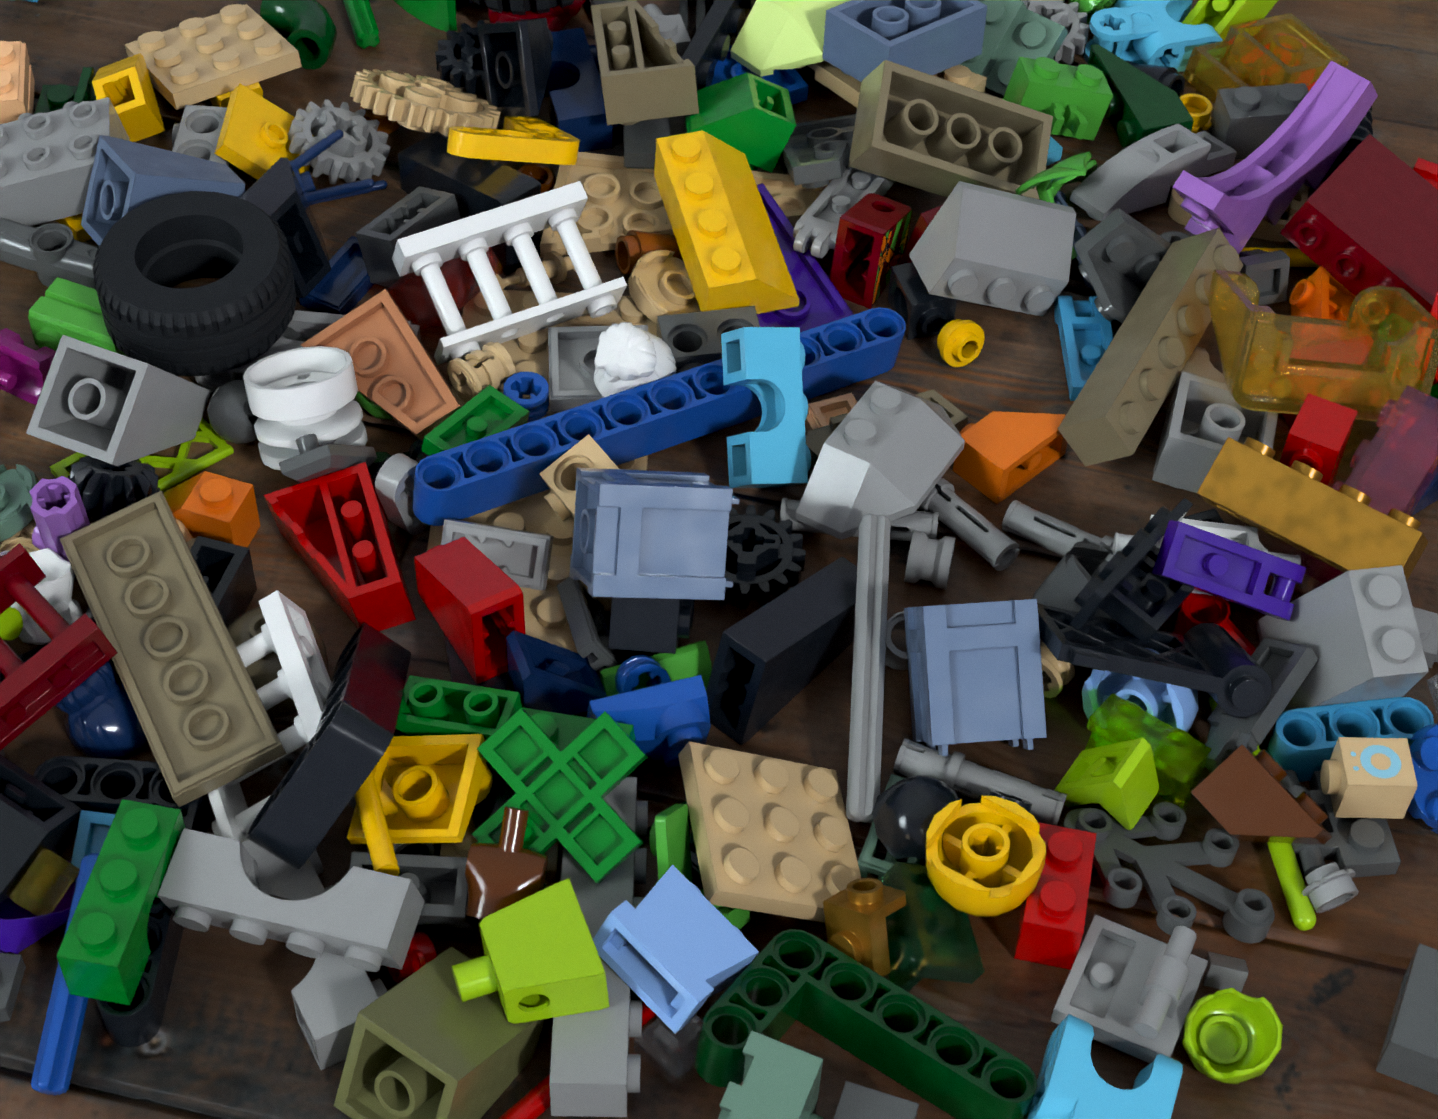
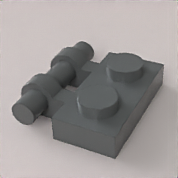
M1285 770L1288 775L1281 783L1296 798L1305 791L1329 816L1322 825L1332 835V838L1324 845L1291 843L1297 861L1301 863L1305 877L1313 870L1326 865L1324 860L1331 859L1337 863L1340 870L1353 869L1356 873L1353 878L1396 874L1401 860L1386 818H1335L1331 796L1325 795L1321 788V770L1313 772L1309 782L1311 790L1300 785L1295 771Z

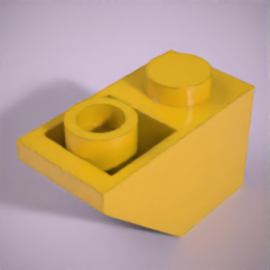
M141 53L98 69L92 81L96 99L110 98L131 142H137L165 131L146 62Z

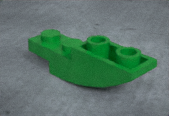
M410 675L404 687L396 729L408 736L483 734L487 740L522 708L562 751L596 719L524 708L521 704L519 692ZM617 722L635 742L634 726ZM487 761V765L490 768L491 772L499 774Z

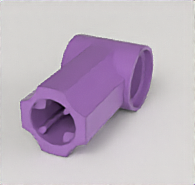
M64 476L50 480L42 478L29 491L32 498L30 509L36 522L32 533V544L39 550L50 548L64 560L69 561L60 538L90 525L78 487L73 481Z

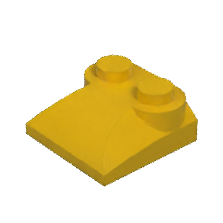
M483 734L394 736L385 753L372 770L392 844L462 843L474 806L484 800L490 792L493 783V775L487 765V760L477 750L486 741ZM356 805L347 839L351 844H367Z

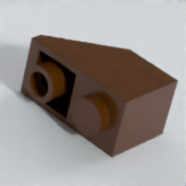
M1241 745L1191 791L1225 830L1240 841L1324 845L1332 838V835L1321 825L1329 816L1305 791L1296 798L1281 783L1288 773L1265 749L1255 755L1244 745Z

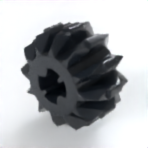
M90 456L80 458L79 462L72 464L71 474L68 476V479L73 481L78 487L90 523H94L160 491L158 487L159 476L155 474V468L149 464L141 463L139 459L115 466Z

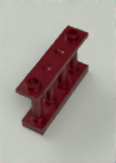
M20 543L6 555L0 556V614L17 602L52 641L29 660L23 662L0 636V672L5 676V679L0 683V751L118 653L86 613L74 623L69 624L35 588L47 576Z

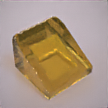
M43 848L11 893L10 900L36 916L52 913L79 874V868L51 850Z

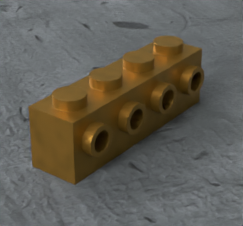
M1230 437L1227 438L1197 492L1206 503L1253 527H1257V529L1344 573L1349 570L1402 565L1407 582L1429 543L1424 534L1418 531L1421 522L1394 508H1391L1388 515L1369 507L1368 505L1372 499L1346 484H1342L1339 491L1321 483L1323 474L1302 462L1294 460L1291 467H1288L1272 459L1276 453L1275 450L1253 438L1247 437L1244 444Z

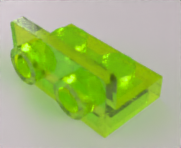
M1113 693L1089 717L1086 725L1087 729L1091 731V735L1085 750L1143 737L1152 747L1159 782V790L1156 795L1167 802L1178 805L1180 808H1183L1193 795L1191 791L1199 781L1212 748L1197 741L1186 731L1174 728L1145 712L1136 703L1124 700Z

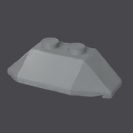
M874 381L824 442L797 508L796 520L843 540L856 535V530H859V524L866 514L885 515L891 522L915 513L964 449L965 440L941 405L898 387Z

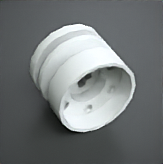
M324 346L295 348L262 358L249 366L245 371L243 380L251 412L258 417L254 424V430L258 441H260L258 448L264 465L275 470H281L279 462L300 455L296 439L308 434H316L320 446L325 444L366 445L368 438L366 428L361 421L363 418L362 408L357 401L353 400L358 392L353 361L348 352L339 348Z

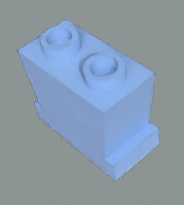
M673 864L636 908L626 900L611 911L593 938L597 952L604 962L674 1034L679 1032L693 1019L709 997L730 987L759 952L745 938L743 933L732 925L702 895L698 887L691 883Z

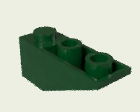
M1098 44L1091 45L1088 65L1103 71L1113 93L1104 118L1109 119L1113 125L1122 147H1128L1152 133L1178 123L1186 129L1192 130L1194 120L1175 91Z

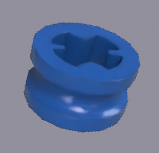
M519 372L507 378L503 386V394L530 411L528 422L538 420L546 415L549 410V384L544 377L534 372ZM523 395H530V399H523Z
M636 655L625 660L617 669L615 688L619 694L636 690L634 687L639 685L638 676L642 673H647L651 678L647 681V687L671 682L667 671L655 659L646 655Z

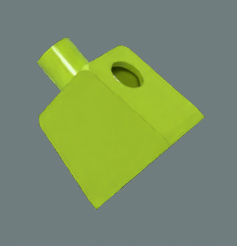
M570 879L555 883L484 917L479 923L485 955L451 966L462 1002L497 992L506 1019L513 1024L597 1011L610 1007L606 973Z

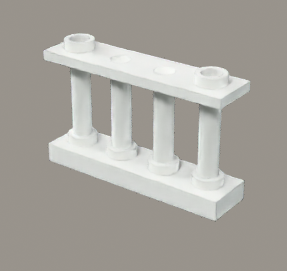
M581 181L397 240L392 261L399 277L415 272L417 276H422L447 333L446 337L440 338L434 354L437 365L455 358L464 360L467 354L474 350H482L483 346L489 342L501 344L586 314H590L591 318L601 317L617 308L627 283L624 277L602 283L576 225L588 199ZM550 227L552 231H558L584 289L561 298L557 297L531 239L535 232ZM504 242L508 246L514 247L539 304L514 314L509 307L486 254L489 247ZM461 257L463 261H468L493 321L466 329L440 267L443 265V262Z
M278 590L258 601L266 622L261 626L262 632L238 645L236 648L245 667L273 651L278 655L282 667L277 672L278 678L257 689V692L266 711L289 697L294 700L299 715L294 717V725L278 733L287 754L207 793L216 818L212 822L214 835L239 840L241 843L248 840L246 838L247 832L270 796L248 808L239 782L309 743L316 733L331 683L305 611ZM354 796L348 803L353 808L356 806Z

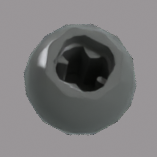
M233 380L218 387L213 393L207 408L212 429L221 439L235 444H247L257 440L254 424L258 417L252 414L249 407L244 380Z

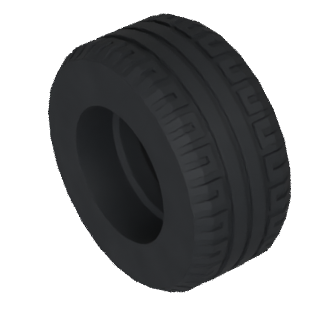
M190 191L170 194L148 201L128 212L116 222L99 245L93 262L94 283L105 326L113 343L127 357L148 363L176 376H206L224 373L248 364L264 354L282 336L295 312L296 291L285 234L280 229L278 223L262 209L233 195L218 192ZM219 278V280L200 287L171 288L188 280Z

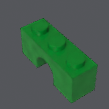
M121 800L56 955L71 995L124 1005L131 1004L151 953L147 939V926L154 898L158 897L161 884L182 831L185 828L181 809Z

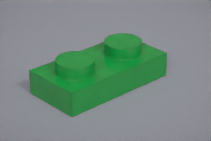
M488 385L424 436L422 452L430 456L526 424L530 411L491 385Z

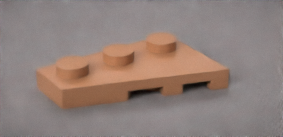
M386 289L301 344L302 347H335L348 352L353 361L358 391L422 441L425 435L462 407Z

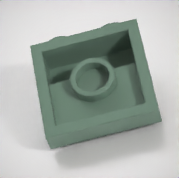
M978 0L987 5L982 54L962 62L960 65L966 66L971 72L987 77L985 91L1003 99L1019 56L1031 59L1038 57L1053 59L1068 32L1065 26L1027 9L1024 2L1020 0Z

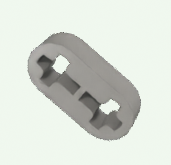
M397 453L387 459L380 468L375 480V491L388 519L409 534L417 535L429 526L421 522L414 515L412 509L415 469L418 462L403 453Z

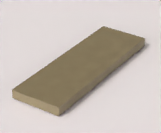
M162 491L60 538L97 626L118 652L112 660L169 791L178 807L287 754Z

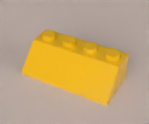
M703 130L656 138L654 178L700 311L755 306L756 313L761 314L798 307L800 300L745 153Z

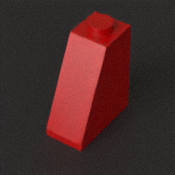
M465 537L444 545H437L427 552L415 556L418 593L476 684L507 672L506 637L513 630L526 634L523 591L519 585Z

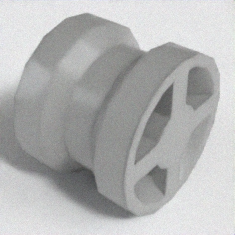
M914 530L904 582L915 584L919 580L931 581L936 588L946 589L956 538L944 536L940 540L928 538L925 532Z

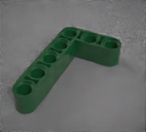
M796 929L782 931L776 935L707 1011L702 1022L695 1054V1069L705 1082L716 1087L725 1088L728 1087L730 1081L740 1084L743 1081L745 1055H743L742 1051L751 1030L779 1041L797 1020L956 1119H1025L1037 1089L1036 1075L1022 1060L813 934Z

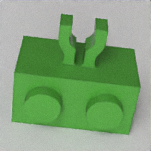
M1019 56L1003 99L1053 116L1052 135L1094 141L1113 93L1103 71L1088 64L1072 66L1060 64L1047 57L1031 59Z

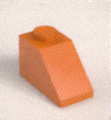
M992 411L976 424H967L959 432L965 440L964 449L954 461L952 471L998 505L1065 455L1068 442L1060 433L1058 427L1066 415Z
M204 471L163 493L175 519L180 520L185 525L193 538L202 536L248 548L261 526L253 484Z

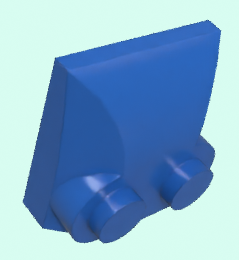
M701 675L591 700L588 705L587 718L597 719L606 711L616 722L633 725L637 746L648 758L651 757L653 761L663 760L667 768L680 766L678 754L689 741L706 744L711 728L708 697Z

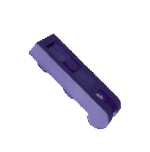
M1169 520L1152 574L1251 608L1262 614L1290 621L1295 606L1290 603L1295 585L1302 584L1307 568L1183 522ZM1269 575H1271L1274 577L1271 585L1269 595H1267L1263 592Z

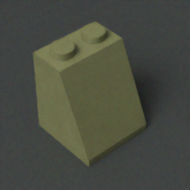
M450 947L358 1012L334 1106L351 1119H481L534 1057L545 1019L519 1024L508 1022L497 992L462 1002L451 966L471 959Z

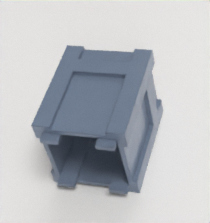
M576 468V500L569 576L573 580H581L588 586V593L592 597L724 600L725 587H733V581L725 578L729 513L732 504H740V499L732 495V488L709 482L710 476L705 473Z
M1037 599L904 608L913 741L926 742V747L935 750V745H938V755L948 756V745L1008 740L1009 746L1019 747L1018 739H1022L1023 749L1033 750L1034 738H1047Z

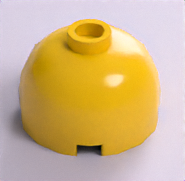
M981 796L980 803H969L963 806L962 799L950 802L934 815L926 832V868L928 877L936 892L956 910L973 916H998L1014 910L1034 892L1045 865L1046 845L1039 834L1040 825L1036 818L1019 804L997 796Z

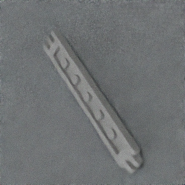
M847 165L842 178L833 179L796 222L793 230V237L795 238L794 251L805 253L812 245L811 255L823 258L830 249L835 250L840 217L868 193L884 196L895 181Z

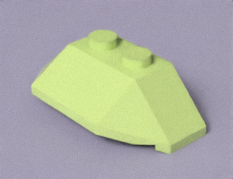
M756 0L730 50L731 58L760 77L772 75L774 70L795 69L825 61L823 59L826 10L850 0Z

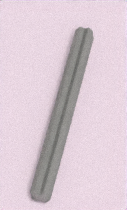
M872 513L864 515L859 524L846 800L847 818L850 821L862 823L874 822L872 813L877 797L880 795L891 522L887 516Z

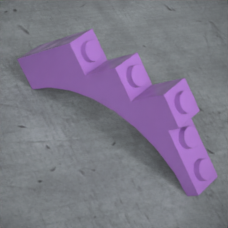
M1331 60L1311 90L1290 116L1263 144L1244 160L1230 169L1211 177H1195L1183 170L1173 188L1184 199L1180 206L1192 215L1184 229L1191 236L1220 228L1230 245L1236 249L1239 255L1262 219L1274 226L1277 224L1303 184L1316 190L1378 97L1372 83Z

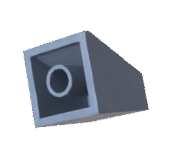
M99 135L81 226L99 246L116 222L128 212L148 201L170 194L190 191L218 192L240 198L246 192V184L226 164L111 136Z

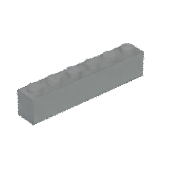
M626 777L604 799L638 836H647L648 801H637V777ZM563 846L561 881L570 879L592 939L610 912L627 900L636 908L645 898L634 897L635 884H646L647 848H637L603 881L596 883ZM601 957L600 960L606 973L610 1007L553 1018L549 1081L551 1116L627 1117L628 1092L640 1093L641 1054H629L630 1038H642V1000H631V988Z

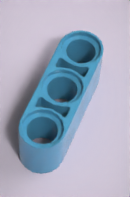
M1393 697L1291 709L1284 711L1277 719L1266 751L1284 770L1295 771L1299 782L1310 781L1313 772L1321 770L1323 761L1330 760L1338 737L1407 738L1410 747L1415 740L1410 739L1418 730L1427 725L1434 724L1433 714L1425 704L1411 697Z

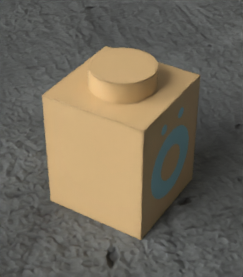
M1338 737L1330 760H1324L1321 766V788L1325 795L1331 796L1335 818L1403 819L1418 787L1407 738Z

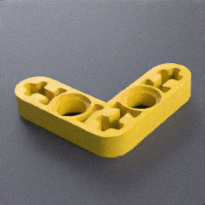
M504 116L503 129L464 126L449 127L447 153L473 159L575 165L577 164L580 140L537 118Z

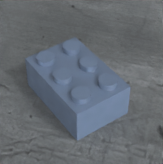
M850 0L826 10L823 59L839 68L844 74L850 75L860 82L884 60L933 76L982 54L987 5L978 0Z

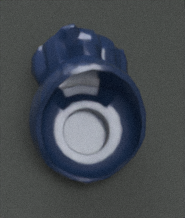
M111 659L55 705L60 711L65 713L64 726L67 737L74 747L86 757L105 759L127 757L141 750L147 742L145 733L120 676L115 674L114 664Z

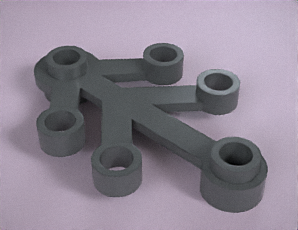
M1160 802L1154 806L1151 815L1141 816L1132 830L1125 829L1115 818L1096 808L1074 809L1065 817L1062 827L1097 833L1093 863L1104 884L1103 896L1111 905L1118 908L1134 906L1141 892L1142 885H1144L1157 911L1156 923L1162 931L1171 935L1176 926H1185L1191 929L1197 914L1196 908L1188 899L1177 896L1171 886L1173 885L1223 911V927L1236 940L1244 943H1258L1267 937L1275 918V912L1272 907V901L1265 893L1251 888L1236 893L1185 867L1210 864L1215 867L1231 865L1239 848V841L1225 829H1210L1207 831L1202 842L1143 846L1132 839L1153 836L1166 841L1178 839L1187 819L1184 810L1176 804ZM1118 858L1134 865L1138 874L1132 870L1121 868Z

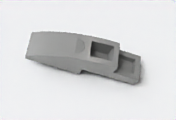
M1178 123L1140 139L1110 158L1072 191L1070 201L1085 210L1089 217L1098 221L1104 220L1117 208L1126 214L1142 211L1146 208L1165 203L1170 187L1175 184L1183 170L1195 177H1203L1233 167L1237 151L1206 131L1194 134Z

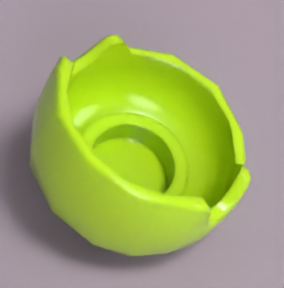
M1226 988L1216 991L1214 994H1208L1195 1002L1185 1016L1182 1045L1193 1065L1200 1073L1222 1083L1238 1084L1261 1076L1272 1063L1281 1049L1283 1025L1272 1004L1265 997L1255 998L1245 995L1234 988Z

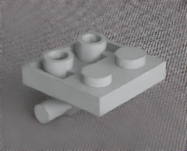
M1095 914L1054 1007L1050 1021L1059 1025L1070 1014L1091 1024L1094 1029L1093 1039L1148 1063H1152L1157 1054L1160 1053L1171 1058L1185 1022V1016L1190 1010L1208 964V960L1191 954L1197 939L1196 933L1188 927L1176 926L1168 944Z

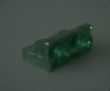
M897 861L879 879L885 886L906 892L907 904L886 917L891 972L888 973L890 981L907 992L923 978L972 984L985 972L968 914L956 910L942 899L931 883L925 865Z

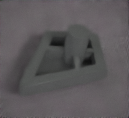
M308 434L296 439L300 455L279 462V466L283 475L302 483L366 462L369 467L377 459L374 447L339 444L320 446L316 434Z

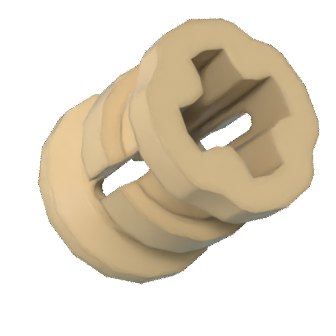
M489 342L483 346L482 351L474 350L467 354L464 360L455 358L449 361L447 373L455 392L467 403L488 385L498 390L500 384H504L507 378L516 374V368L505 347L498 342Z

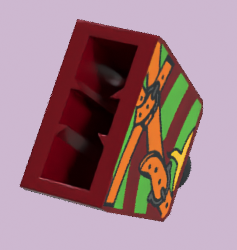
M868 193L840 217L830 280L843 299L869 309L873 307L890 282L891 266L899 265L906 249L912 218V209L909 206L875 193ZM868 260L870 261L869 267L865 270L862 267V263Z

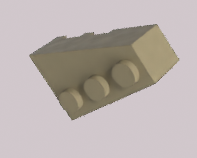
M636 0L591 5L607 125H634L645 120L699 114L695 65L689 59L683 60L677 54L676 44L671 39L665 40L661 36L659 25Z

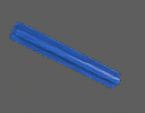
M90 853V855L85 856L81 860L65 934L99 853ZM59 962L31 1080L33 1090L47 1095L64 1094L69 1089L89 999L69 993Z

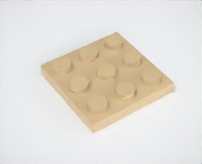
M247 4L228 5L223 7L220 13L205 18H189L182 21L178 27L163 32H147L140 35L136 41L124 44L128 57L139 53L143 55L152 85L176 110L184 108L185 105H193L233 91L239 83L248 86L302 67L298 50Z
M689 741L678 754L705 898L712 905L825 923L823 901L844 890L851 881L861 879L836 770Z

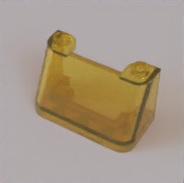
M1214 269L1208 293L1209 309L1226 386L1232 398L1242 408L1253 411L1298 415L1307 394L1310 393L1358 411L1355 420L1407 423L1417 418L1424 411L1438 367V320L1404 288L1373 286L1361 291L1354 298L1350 306L1347 321L1275 314L1269 306L1258 305V287L1247 274Z

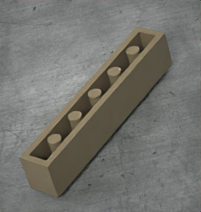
M1220 228L1172 242L1058 427V430L1084 466L1134 454L1244 264L1240 260L1236 249L1230 245Z

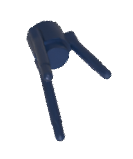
M340 129L323 138L294 160L289 161L309 206L386 189L388 186L385 180L374 182L373 179H365L317 190L309 171L300 174L299 169L344 136V132Z

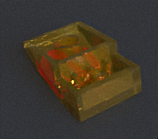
M1292 13L1231 25L1225 41L1194 47L1183 77L1215 104L1218 89L1305 83L1310 91L1331 60L1346 68L1349 59Z

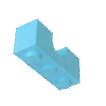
M742 327L721 334L724 386L738 385L749 388L757 395L762 407V418L754 432L727 437L729 487L769 488L808 483L811 453L806 445L805 436L808 401L803 393L802 369L805 364V349L800 342V327Z

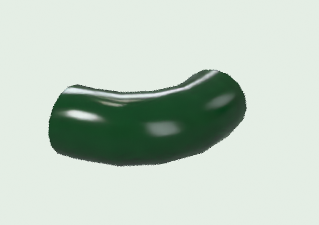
M262 0L260 16L274 29L289 34L287 41L298 50L302 68L311 70L321 68L331 57L337 38L336 26L327 9L316 0Z

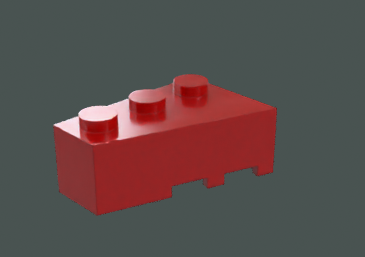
M366 462L263 495L281 535L357 628L365 622L380 632L416 620L383 506L375 491V484Z

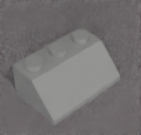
M959 181L911 250L909 256L929 294L1043 317L1069 282L1076 212L1073 207Z

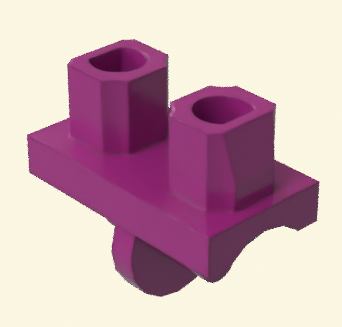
M7 328L0 330V390L2 389L36 405L56 351L46 346L35 351L24 345V341L18 333Z

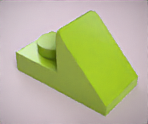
M1142 737L1082 750L1054 791L1067 794L1064 803L1067 807L1099 803L1125 829L1132 830L1159 790L1151 744Z

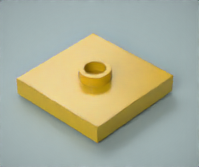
M239 83L231 93L214 154L258 180L280 158H288L291 161L300 155L289 152L291 141L288 140V132L295 117ZM310 165L301 167L299 169L300 174L309 171Z

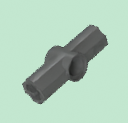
M0 218V261L37 272L38 279L47 287L59 277L96 289L93 262L98 246L75 240L71 229L64 224L49 223L35 228Z

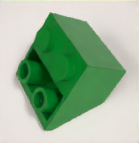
M746 72L697 90L699 114L685 115L687 133L703 130L745 153L751 170H757L759 167L772 173L796 127L788 89Z

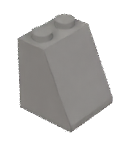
M62 335L26 434L106 463L120 466L194 439L212 391L148 363Z
M1402 565L1346 571L1290 602L1295 605L1290 621L1266 615L1255 623L1260 643L1263 638H1271L1309 646L1318 658V661L1284 711L1305 707L1403 697L1429 672Z

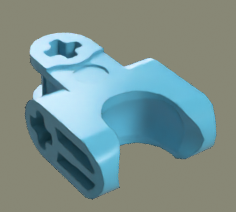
M1118 0L1114 7L1096 11L1092 15L1089 28L1094 34V38L1086 44L1083 56L1088 63L1091 45L1098 44L1124 61L1174 67L1177 72H1183L1212 65L1223 49V40L1209 24L1189 25L1182 23L1190 12L1193 0Z
M1068 1014L1052 1032L1037 1079V1089L1028 1111V1119H1171L1183 1071V1065L1179 1061L1161 1053L1157 1054L1154 1061L1139 1072L1134 1080L1133 1089L1122 1090L1106 1083L1097 1074L1093 1066L1090 1052L1094 1029L1091 1024Z

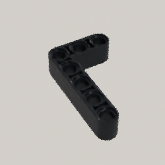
M367 623L361 624L345 646L336 663L316 733L259 811L247 832L246 838L297 870L304 865L377 765L394 736L411 658L410 651Z
M57 756L45 760L36 768L33 777L85 811L116 814L121 800L124 799L181 809L186 829L204 833L207 831L209 809L206 796L203 795L178 807L157 762ZM80 815L72 831L74 833H77ZM162 901L152 904L149 914L147 939L151 953L131 1004L138 1003L139 1005L130 1011L120 1012L127 1005L96 999L110 1039L121 1046L136 1047L149 1042L158 1033L162 1024L184 926L179 925L173 920L174 914Z

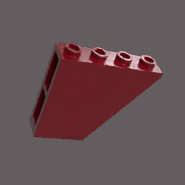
M1369 134L1307 199L1279 233L1317 265L1326 269L1341 285L1381 318L1390 313L1401 314L1426 327L1438 291V190Z

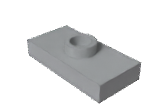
M449 518L444 519L441 545L465 537L515 581L519 587L542 591L546 589L554 539L553 535Z

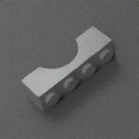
M186 828L182 831L157 895L174 914L173 920L186 928L200 932H207L210 925L230 929L229 933L233 937L255 945H263L266 938L285 942L289 950L310 958H321L323 952L344 956L343 960L349 965L370 972H378L381 965L402 970L425 900L411 879L355 866L335 886L320 895L303 900L274 898L261 891L258 882L257 862L239 840Z
M252 841L242 842L243 846L257 862L258 882L261 891L271 897L282 900H303L320 895L334 886L331 885L324 888L318 877L319 874L323 873V867L316 849L304 865L297 870ZM323 952L321 958L315 959L306 977L291 990L297 1021L320 1070L346 1060L358 1012L387 992L380 978L371 982L365 970L349 965L343 960L344 956Z

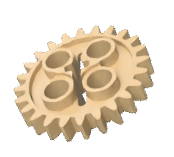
M363 69L362 72L357 71L350 93L354 102L361 103L360 107L372 109L373 114L388 116V120L397 121L399 125L411 130L424 133H436L437 131L447 137L449 127L452 126L497 129L501 113L497 111L496 106L489 105L487 100L477 99L475 94L463 93L460 88H454L452 84L441 79L416 75L415 78L408 73L403 75L391 70L381 71L373 69V71Z

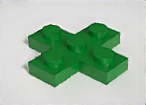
M522 708L477 748L516 792L472 833L479 843L499 844L505 807L528 810L529 814L523 848L544 854L553 844L559 841L596 883L603 881L644 843L604 797L648 757L606 711L562 751Z

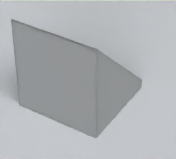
M1208 952V964L1205 970L1203 986L1221 990L1234 988L1242 992L1249 974L1246 960Z

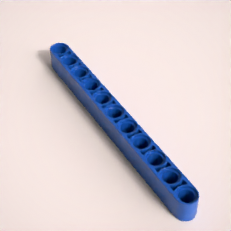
M878 307L800 332V342L805 349V364L802 369L803 393L807 400L893 369L906 330V323L903 317L889 308ZM722 359L427 456L420 460L415 469L412 509L414 515L427 525L442 526L444 525V519L448 518L462 520L550 489L539 473L588 434L618 466L762 416L761 403L757 395L747 387L738 385L724 386Z

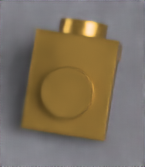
M861 878L851 881L844 890L823 901L827 943L882 977L891 972L886 917L907 904L906 892L885 886L880 880L874 878Z

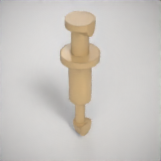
M551 251L543 257L542 264L550 282L553 284L565 281L567 271H575L569 256L562 257L558 252ZM523 267L518 268L515 275L503 279L496 274L502 290L513 284H518L521 287L530 285Z

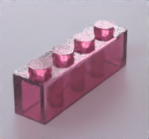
M1407 385L1398 401L1389 399L1383 407L1376 426L1380 429L1373 440L1370 442L1364 439L1356 449L1350 463V467L1354 469L1346 482L1338 480L1332 487L1339 491L1342 484H1346L1361 491L1372 499L1368 505L1369 507L1388 515L1391 508H1394L1411 516L1438 473V399ZM1301 551V566L1307 568L1305 574L1316 580L1326 583L1344 573Z

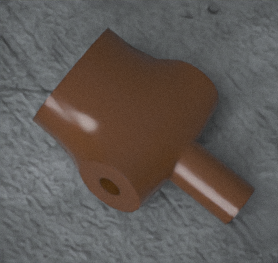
M505 807L499 844L474 842L471 844L465 868V879L468 884L466 915L483 919L543 889L547 873L548 856L523 848L529 814L528 810Z

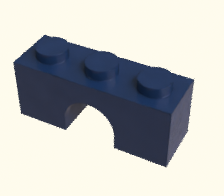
M583 28L551 32L553 36L552 66L544 97H549L550 124L580 140L578 152L613 148V129L619 128V124L607 125L600 73L598 72L599 65L596 45H589Z

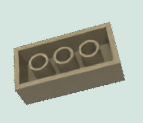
M884 60L861 82L848 166L948 198L959 181L1016 194L1015 190L1024 182L1046 170L1053 116ZM1036 186L1021 194L1022 196L1039 199Z

